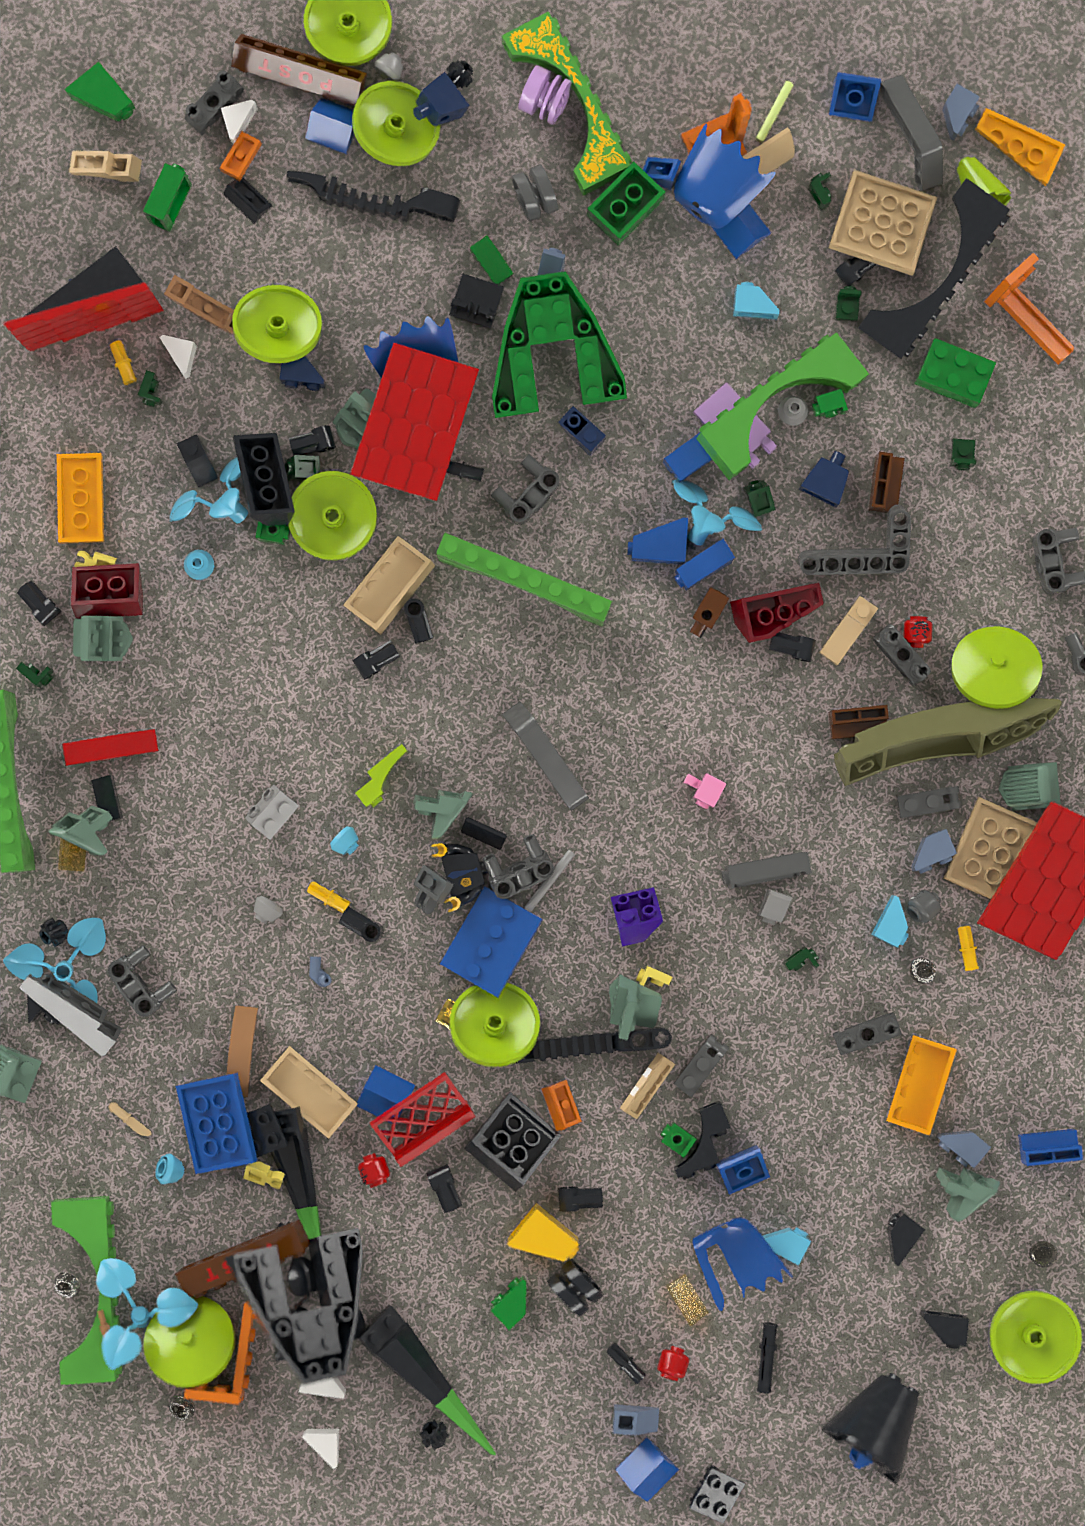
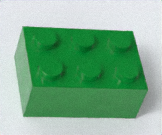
M633 161L587 208V217L619 246L664 200L666 192Z
M934 338L928 347L914 384L976 408L981 403L996 362Z

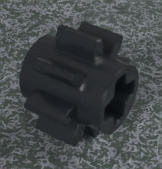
M457 60L456 63L453 61L446 68L449 71L448 77L457 88L468 87L473 81L471 77L473 69L466 61Z
M52 917L40 925L42 928L39 932L40 938L45 944L50 945L53 943L54 947L67 939L65 935L68 933V928L62 920L55 921Z
M434 1419L424 1424L419 1435L423 1439L422 1443L426 1448L431 1445L433 1450H436V1448L445 1445L449 1434L443 1422L437 1424Z

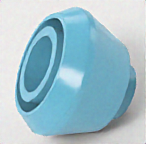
M194 550L185 558V572L193 579H206L214 570V560L208 552Z
M346 826L331 841L330 846L335 852L342 855L346 853L351 855L359 846L357 844L359 838L353 827Z
M169 1153L162 1156L156 1166V1178L161 1184L177 1182L184 1175L182 1162Z

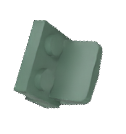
M364 389L360 395L355 391L332 422L336 425V431L343 445L359 448L376 397L369 389Z
M81 616V619L74 620V656L81 657V661H123V656H125L133 641V637L127 624L123 621V617Z
M1057 762L1008 766V770L1002 776L998 790L1005 803L1012 807V811L1047 808L1050 802L1061 805Z
M438 790L437 798L415 795L414 809L418 810L419 814L431 816L432 812L434 813L431 830L432 839H439L445 834L468 803L473 793L464 791L460 794Z
M91 806L80 815L69 812L52 825V828L49 829V834L56 835L88 851L91 855L102 856L108 851L95 832L106 828L108 822L113 818L108 811Z
M619 974V977L609 986L611 1001L610 1024L619 1025V1038L628 1040L629 1032L634 1031L635 1025L648 1028L655 1027L662 1003V996Z
M0 1044V1096L25 1103L42 1060Z
M939 1167L936 1173L937 1178L941 1182L940 1185L946 1189V1193L951 1195L946 1210L955 1221H963L993 1197L1000 1186V1181L993 1178H985L966 1168L962 1169L960 1175Z

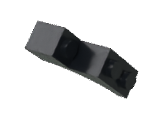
M720 1101L699 1108L702 1124L700 1139L692 1154L685 1161L674 1167L678 1178L688 1179L696 1175L695 1171L700 1169L704 1171L711 1170L716 1167V1163L720 1162L710 1136L720 1137L727 1133V1129L731 1128Z

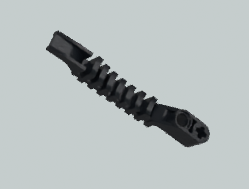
M287 171L286 174L288 182L312 188L317 193L320 201L326 202L327 205L337 204V207L340 208L346 206L352 211L354 209H358L361 213L367 211L370 215L380 214V217L383 218L389 216L395 221L401 217L402 221L408 222L409 215L416 212L423 215L426 213L425 215L447 222H454L461 202L456 196L429 188H421L419 195L406 202L401 201V196L395 195L393 205H390L389 196L384 195L382 203L379 204L378 195L375 194L372 195L371 202L368 201L367 193L362 192L360 199H357V189L351 188L350 195L347 197L348 190L345 183H341L339 193L336 194L339 184L337 177L332 176L328 191L326 192L328 183L326 176L300 171Z
M654 1027L634 1029L633 1032H629L628 1040L619 1038V1030L612 1033L609 1031L602 1034H582V1036H564L557 1039L548 1038V1040L537 1039L532 1050L524 1058L513 1064L535 1062V1059L546 1061V1058H551L553 1060L561 1056L562 1058H568L570 1055L577 1057L579 1054L586 1056L590 1055V1053L602 1054V1052L613 1053V1051L628 1052L662 1049L670 1045L672 1036L667 1029ZM659 1032L666 1035V1038L662 1039V1043L655 1040V1037L659 1036ZM637 1034H642L644 1037V1042L640 1046L633 1044V1037Z

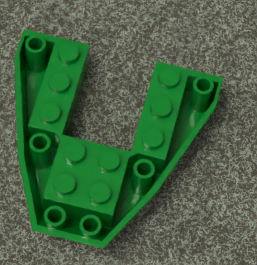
M566 271L520 278L504 327L492 393L495 418L539 412L530 345L573 339L580 395L583 405L627 399L623 372L593 311Z

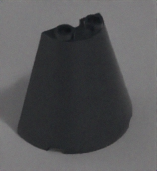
M890 1373L888 1376L880 1375L825 1424L821 1431L839 1444L847 1443L879 1466L877 1469L878 1473L896 1485L901 1477L920 1393L910 1386L907 1388L901 1383L902 1380L897 1375Z

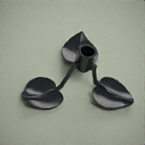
M303 1256L295 1259L292 1257V1263L287 1276L288 1287L294 1295L304 1297L294 1304V1308L289 1309L290 1315L308 1311L306 1308L301 1307V1305L310 1298V1292L317 1291L311 1260ZM359 1308L354 1340L358 1339L357 1337L365 1330L366 1326ZM274 1346V1361H286L277 1347Z

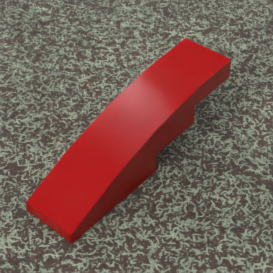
M155 729L63 743L62 749L65 766L157 752L158 744Z

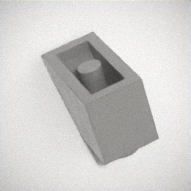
M766 890L758 915L763 917V922L775 925L776 921L782 923L792 897L772 890Z

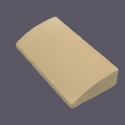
M787 127L742 157L750 159L754 156H760L758 172L760 174L772 172L794 157V143L791 131Z
M397 536L343 606L381 635L432 571L435 564Z
M290 1046L260 1080L291 1108L300 1106L302 1117L328 1139L358 1105L357 1102Z

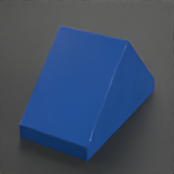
M648 157L643 171L659 186L671 190L679 173L681 161L679 159Z

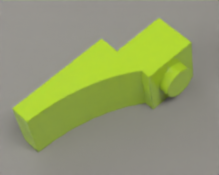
M402 744L367 771L372 780L355 793L367 808L370 805L374 808L384 800L381 797L385 794L382 789L388 775L398 761L408 753Z

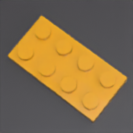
M102 453L57 454L58 543L104 542Z

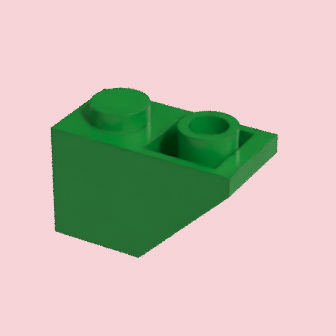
M524 1276L520 1279L514 1278L507 1286L509 1290L504 1295L499 1293L491 1301L493 1304L491 1312L509 1331L526 1315V1278Z

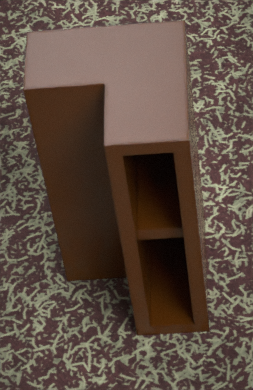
M880 451L876 455L869 511L888 513L892 506L899 504L905 458L895 457L893 453Z
M880 705L829 711L831 740L853 738L859 732L887 722V719H889L888 706Z

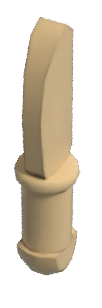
M114 1102L109 1104L110 1112H113L123 1120V1123L126 1122L136 1133L141 1136L151 1135L149 1129L134 1117H130L131 1114L122 1109L119 1104Z

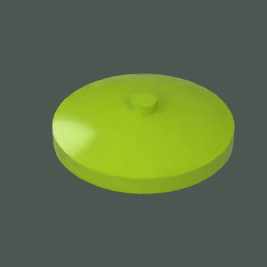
M308 0L304 11V29L311 47L323 59L343 66H356L372 60L385 48L392 31V15L387 0Z
M383 81L368 87L360 95L353 110L352 127L357 141L370 156L388 165L409 166L422 161L432 152L440 134V125L433 126L427 117L418 120L414 116L413 109L418 106L416 100L421 92L419 89L403 82Z
M268 285L249 292L236 305L232 318L233 333L239 346L250 356L269 363H287L304 357L317 345L322 331L321 313L316 303L304 292L284 285Z
M339 471L320 472L304 480L292 495L295 513L289 523V528L298 545L310 555L322 560H343L360 552L371 540L377 524L376 504L368 488L354 476Z
M997 626L981 628L965 636L955 648L951 663L952 678L958 690L975 704L993 709L1010 708L1030 698L1040 683L1043 669L1041 655L1030 639L1013 629Z
M511 983L505 985L499 998L474 985L465 990L452 1007L450 1014L452 1040L457 1049L466 1058L477 1064L489 1067H502L513 1064L524 1058L532 1050L538 1039L540 1016L536 1004L524 990Z
M1026 1291L1012 1296L999 1307L990 1326V1345L995 1359L1009 1375L1026 1383L1043 1384L1062 1377L1072 1368L1081 1350L1082 1333L1076 1315L1065 1302L1047 1292Z
M192 1296L191 1298L197 1302L198 1307L189 1319L177 1326L166 1327L161 1325L158 1321V1312L154 1314L148 1323L143 1343L146 1361L157 1377L169 1385L180 1388L204 1385L216 1378L225 1369L232 1357L235 1346V1331L232 1321L218 1303L207 1297L195 1298Z

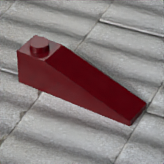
M819 582L730 601L734 624L748 643L772 638L784 628L789 627L798 619L808 615L824 604Z

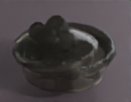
M919 957L911 963L910 975L914 981L928 984L934 980L936 970L929 959Z
M1039 1241L1033 1244L1029 1251L1031 1261L1039 1267H1050L1057 1261V1250L1049 1242Z
M61 1272L55 1278L54 1288L59 1295L69 1298L79 1293L81 1285L75 1275Z
M175 1395L170 1400L169 1411L174 1418L183 1421L193 1417L195 1407L190 1399L184 1398L181 1395Z

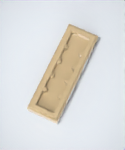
M658 1053L631 1090L620 1109L638 1119L675 1064Z

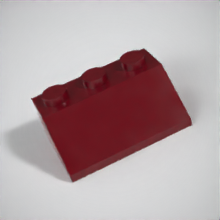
M140 564L72 567L71 607L75 618L81 619V616L120 617L143 615Z

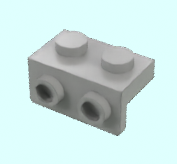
M272 785L271 788L264 791L261 800L249 809L245 819L271 840L299 805L277 786Z

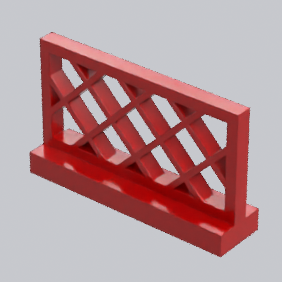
M444 1072L369 1123L395 1157L396 1162L402 1167L476 1116L467 1100L464 1099ZM446 1081L448 1084L447 1092H435L437 1085ZM430 1096L428 1106L418 1105V1098ZM434 1097L445 1098L443 1107L432 1106ZM449 1098L459 1099L462 1103L456 1108H447ZM403 1108L411 1109L409 1118L398 1117L399 1111ZM415 1109L426 1111L424 1120L413 1119ZM430 1112H441V1116L436 1121H430ZM384 1121L392 1122L390 1131L380 1130L378 1125ZM396 1122L407 1123L406 1131H394ZM412 1124L423 1125L419 1133H410ZM393 1136L403 1137V1143L394 1148L391 1144Z

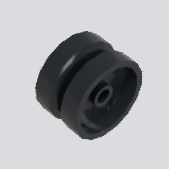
M569 1258L562 1265V1272L567 1279L562 1274L555 1272L547 1280V1283L570 1310L577 1316L582 1317L589 1310L586 1299L596 1303L604 1296V1293L590 1274L573 1259Z

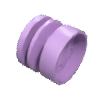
M536 65L525 84L518 109L533 115L539 107L541 108L539 119L544 120L549 112L547 122L553 125L565 109L572 82L566 78L560 86L562 78L560 75H557L551 83L549 82L550 71Z

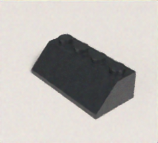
M277 433L233 435L250 517L267 526L289 524L295 510Z

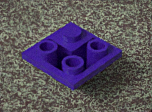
M654 887L611 897L622 947L644 942L663 922Z

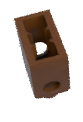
M710 587L693 616V619L696 621L690 632L702 638L707 627L713 628L730 597ZM705 610L712 612L709 619H705L702 616Z

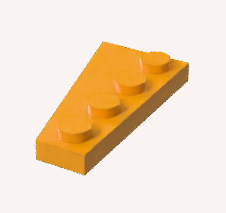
M985 108L975 129L1044 186L1048 184L1066 145L988 108Z

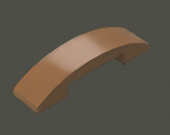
M173 276L164 293L165 296L205 321L234 335L232 318L235 309L229 308L194 288V285L180 277Z
M236 1005L230 1037L227 1075L238 1073L243 1097H248L258 1008Z

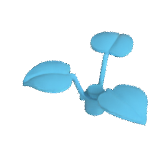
M237 457L231 460L221 472L220 480L226 482L229 490L224 492L219 500L212 504L200 497H196L197 492L195 490L188 491L175 502L169 521H178L185 518L192 511L195 503L200 502L211 507L209 511L211 517H230L236 524L241 523L247 517L248 510L239 502V490L231 486L232 481L237 480L241 475Z
M678 480L672 481L675 491L682 499L697 504V506L692 508L694 520L692 523L694 526L687 536L692 543L703 545L709 534L712 535L714 532L723 531L725 529L724 522L732 519L733 523L740 528L762 531L758 520L746 509L737 506L730 507V514L721 519L702 507V502H707L708 497L701 487L685 480L680 483Z
M87 918L74 924L69 930L67 941L76 949L68 961H60L55 967L43 962V950L31 943L20 945L3 959L7 969L23 980L29 974H32L35 978H40L43 974L42 966L46 967L51 972H54L56 979L67 981L72 985V988L97 1003V990L89 980L83 979L75 983L70 978L73 973L71 963L79 951L84 955L92 956L98 954L103 949L106 942L103 920L101 918Z
M119 1259L103 1260L100 1263L97 1275V1286L104 1296L110 1298L118 1297L123 1291L133 1309L131 1312L132 1325L128 1326L126 1330L121 1326H113L106 1332L103 1338V1356L111 1370L131 1362L141 1350L139 1336L134 1332H130V1330L137 1327H146L150 1318L157 1312L158 1321L161 1325L166 1327L177 1326L189 1319L198 1307L196 1301L178 1288H168L160 1293L157 1298L158 1308L153 1309L151 1312H148L143 1306L137 1307L127 1291V1288L132 1287L136 1282L135 1272L129 1264Z

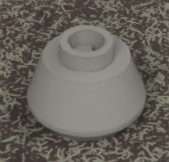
M386 53L375 61V69L388 80L399 81L403 70L402 59L395 53Z
M788 396L780 402L778 415L785 424L796 426L803 423L807 418L808 406L802 398Z
M264 896L256 898L253 910L257 913L255 918L264 924L267 921L272 923L283 914L282 908Z

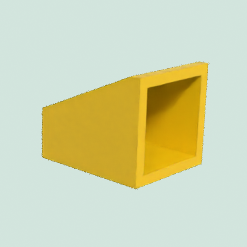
M535 1203L510 1234L507 1243L511 1248L560 1261H565L568 1257L572 1259L579 1250L578 1236L537 1203Z

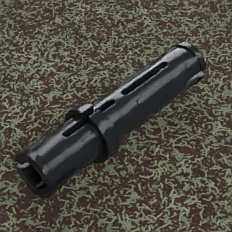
M771 1322L763 1323L762 1342L759 1343L761 1356L757 1392L766 1394L771 1393L774 1353L777 1350V1344L775 1343L778 1325Z

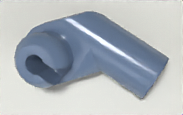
M310 957V978L320 987L329 986L332 980L330 975L321 969V957Z

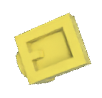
M646 966L645 969H640L636 981L644 986L649 976L651 977L650 982L663 987L664 983L670 984L672 976Z

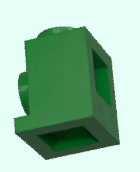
M842 389L816 396L814 404H812L814 416H825V419L837 416L838 411H840L841 415L846 414L848 408Z
M258 521L255 538L258 541L284 545L285 539L289 540L290 528L287 525H274L277 527V531L272 534L269 532L272 526H267Z
M672 1122L671 1125L666 1124L660 1133L662 1136L661 1142L683 1158L697 1140L695 1136L675 1122ZM675 1135L681 1136L679 1143L673 1142Z

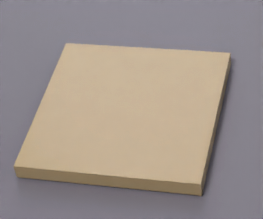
M854 170L829 248L913 276L937 197Z
M978 797L955 849L957 854L952 856L953 860L950 861L943 879L988 899H992L1038 822Z

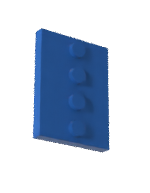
M484 886L440 964L499 998L543 919L508 899L498 898L494 891Z
M238 1073L176 1086L195 1174L258 1161Z

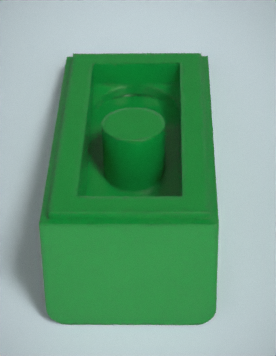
M488 235L470 247L471 254L493 283L499 285L514 274Z

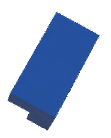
M700 433L663 460L670 474L673 473L679 483L712 460L696 439Z
M1075 1129L1018 1135L1021 1163L1026 1166L1083 1160L1082 1146L1078 1144L1077 1130Z

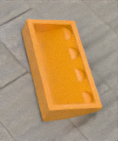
M913 1035L886 1121L929 1136L931 1135L957 1049Z

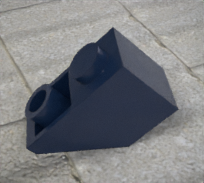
M305 356L292 362L281 363L279 379L282 384H285V387L297 389L298 385L307 386L306 389L310 391H320V388H326L324 379Z
M574 406L558 422L569 437L589 456L606 439V435Z

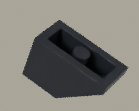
M197 434L176 443L199 488L219 479Z
M899 1211L898 1214L894 1213L887 1223L889 1225L887 1232L891 1258L897 1266H900L925 1231L922 1226L902 1211Z
M926 1310L920 1311V1315L938 1338L946 1344V1347L959 1349L960 1346H967L969 1318L966 1315Z

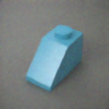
M742 282L741 285L736 286L733 316L765 319L778 318L779 309L759 286H754L750 282Z
M891 895L871 935L898 948L899 945L903 946L909 934L906 933L908 925L899 897Z
M798 1227L795 1230L785 1228L763 1235L776 1254L798 1266L811 1243V1240L807 1237L808 1233Z

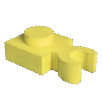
M79 551L77 555L83 557L85 562H76L74 566L115 565L117 558L95 552L94 556L90 557L87 552Z
M257 1161L247 1164L243 1179L263 1186L265 1183H268L273 1188L280 1189L285 1174L280 1171H271V1166Z

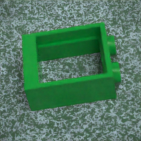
M165 163L143 209V213L150 224L170 232L192 184L183 167L177 164H172L171 166Z

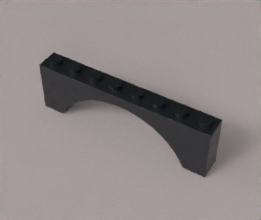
M967 178L952 197L959 215L961 240L957 259L945 281L928 297L909 307L890 311L871 309L858 327L859 330L900 359L903 356L909 357L915 348L912 345L916 338L921 340L928 331L926 324L930 319L936 320L942 311L939 308L943 301L948 303L955 294L953 287L957 282L963 283L969 274L966 271L971 263L976 265L983 254L980 253V250L984 245L990 246L997 236L994 234V231L998 226L1003 228L1010 218L1007 215L1010 211L1008 207Z

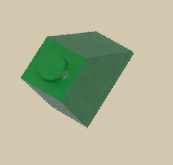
M97 62L65 88L71 100L117 122L130 118L133 110L136 109L130 98L100 62Z

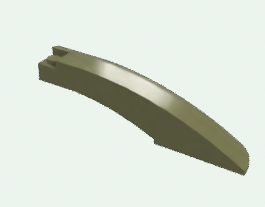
M1028 698L1023 703L1010 708L993 709L980 706L971 701L916 712L855 734L853 744L844 745L839 749L838 753L834 754L835 765L844 786H847L884 770L917 761L975 755L978 759L1020 742L1042 729L1041 726L1046 723L1047 719H1053L1059 711L1062 702L1060 699Z

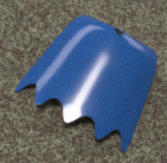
M705 124L676 179L674 196L697 220L719 229L731 222L770 183L776 172L760 174L758 172L760 156L744 159L741 155L740 141L723 144L721 142V129H718L710 136H706L707 124ZM693 202H697L699 204V208L694 206ZM691 209L699 213L702 218L696 216Z
M426 316L424 325L421 328L413 327L404 321L400 332L396 336H390L386 332L381 331L377 348H371L368 345L363 346L368 359L380 378H382L393 343L458 362L453 330L449 318L445 319V323L441 327L429 316Z
M735 1218L693 1238L696 1256L713 1300L720 1311L724 1308V1298L709 1263L706 1250L715 1244H718L742 1290L743 1298H745V1289L748 1286L756 1287L764 1292L766 1279L769 1276L783 1283L781 1269L793 1278L760 1232L744 1218ZM723 1225H728L727 1228H721Z

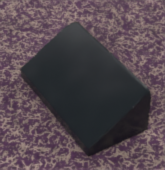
M244 177L240 181L235 179L226 185L223 193L253 224L273 206Z
M114 775L91 780L97 807L110 813L113 818L110 821L123 819Z
M466 817L461 829V833L498 850L502 849L507 838V834L470 817Z

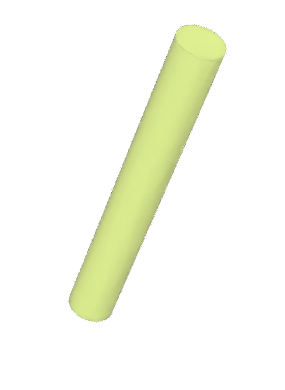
M786 81L756 137L757 141L763 143L794 86L790 81Z

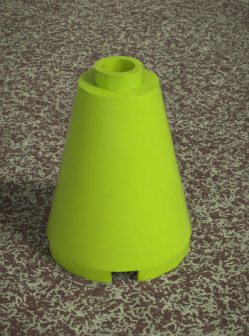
M965 157L958 163L957 173L961 185L967 178L1006 206L1011 200L1010 190L975 157Z

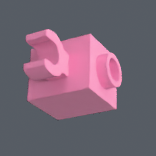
M707 773L702 781L688 774L683 782L697 789L693 796L697 800L695 804L704 809L715 807L726 786V783Z

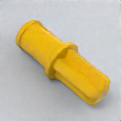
M122 341L112 342L110 348L116 361L114 365L119 369L123 384L129 385L136 382L137 378L130 364L132 360L128 358Z
M312 882L307 889L309 894L323 901V905H329L342 914L351 904L350 901L334 893L333 889L330 891L316 882Z
M961 926L958 928L961 946L959 951H962L965 971L979 969L975 952L977 946H974L971 927Z

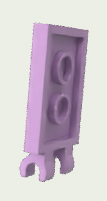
M726 382L693 413L703 424L709 421L712 424L718 420L716 416L723 410L727 409L730 411L733 409V404L740 397ZM757 415L754 417L749 434V454L751 459L749 466L752 469L760 462L759 458L752 453L761 445L770 454L777 447L767 437L771 431Z

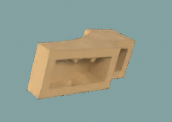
M72 151L69 173L79 176L115 179L120 182H139L142 160L132 154H113L109 151Z
M859 596L819 653L835 665H838L878 608Z

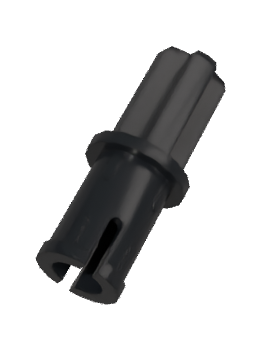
M450 461L447 469V474L459 476V479L463 477L479 482L482 481L484 468L467 465L464 461L463 463Z
M617 1343L609 1346L607 1354L620 1366L619 1370H623L635 1384L641 1382L646 1373L634 1363L633 1357H629Z

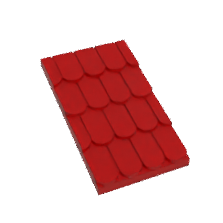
M115 246L26 315L3 322V324L28 351H34L62 340L66 342L95 330L99 332L127 321L133 323L160 313L164 309L147 284Z
M393 343L350 475L438 501L480 369Z
M1050 802L977 924L1051 959L1057 960L1085 917V817L1055 802Z

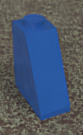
M684 517L633 536V541L628 542L627 555H631V561L685 564L688 518Z
M723 538L677 568L674 579L680 588L684 587L687 591L730 565L735 556Z

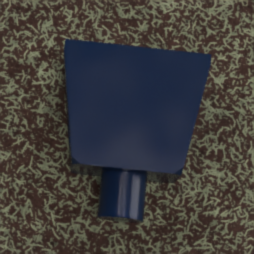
M443 72L420 92L416 100L418 106L413 109V113L416 119L422 120L427 117L433 126H438L463 117L470 105L448 75Z
M834 451L830 460L821 457L803 481L799 490L837 508L849 474L847 469L841 467L846 456L838 451Z

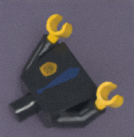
M457 843L432 844L431 847L436 846L439 850L438 854L432 856L441 857L446 879L454 884L450 891L451 897L444 902L449 901L452 903V909L448 910V912H452L472 902L482 891V885L485 884L483 874H487L488 871L484 862L479 861L478 853H474L470 847Z

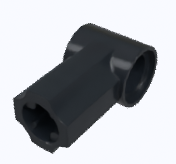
M854 257L835 269V273L846 286H852L855 281H860L863 275L877 264Z
M329 425L320 426L312 429L309 433L289 438L293 456L306 455L313 452L323 453L326 452V449L330 451L336 448Z
M29 581L19 588L17 594L32 610L31 613L44 627L61 613L56 604L49 597H46L33 581Z
M415 598L408 600L405 603L404 611L415 644L433 639L423 603ZM413 603L421 606V610L417 615L409 613V606Z
M778 632L771 638L769 650L790 655L791 658L796 660L801 658V661L811 662L816 640L805 636L795 637Z
M391 640L371 652L367 651L353 660V663L362 678L366 680L372 676L371 674H377L381 671L382 667L398 659L400 655Z
M350 906L344 911L339 921V924L358 934L368 942H376L384 934V929L380 923L374 922ZM371 925L375 926L378 930L375 938H370L367 934V929Z
M448 1164L426 1173L431 1188L436 1192L444 1213L454 1211L462 1206Z
M569 1186V1189L567 1187L558 1188L560 1212H574L584 1208H603L602 1187L578 1188L576 1186Z

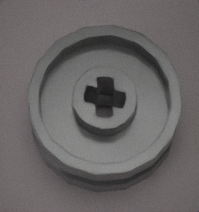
M541 164L530 168V180L524 172L511 176L517 200L529 222L540 218V206L546 214L556 212L559 208L548 175Z

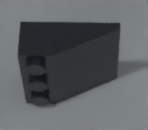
M509 1092L464 1149L516 1192L524 1186L561 1137V1134Z

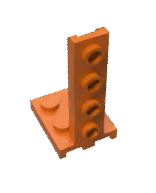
M742 93L737 94L732 99L729 113L682 133L681 138L688 153H690L702 128L707 124L706 136H710L718 129H721V142L723 144L740 141L741 155L747 154L743 140L752 112L749 100L744 99Z
M1032 253L998 285L984 302L990 308L998 302L1059 365L1074 351V346L1018 289L1036 269L1034 264L1039 258Z
M247 1301L244 1303L233 1389H231V1385L217 1384L215 1387H208V1383L201 1386L186 1388L184 1398L237 1405L244 1400V1389H248L250 1375H246L247 1365L251 1366L253 1352L249 1351L250 1342H254L256 1329L252 1328L253 1319H256Z

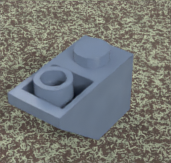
M956 84L942 108L948 133L953 141L957 135H963L968 126L965 121L968 116L973 118L979 108V105L976 103L980 96L959 84Z
M556 248L544 249L537 275L563 272L565 255L562 254V251Z
M947 829L922 838L911 866L912 871L919 870L921 874L931 870V865L939 862L942 865L953 860L951 856L957 854Z
M972 1131L938 1133L936 1136L940 1140L938 1145L948 1153L952 1150L958 1156L955 1159L964 1167H967L969 1164L975 1168L991 1149L987 1143Z
M614 1404L613 1434L640 1435L658 1432L659 1408Z

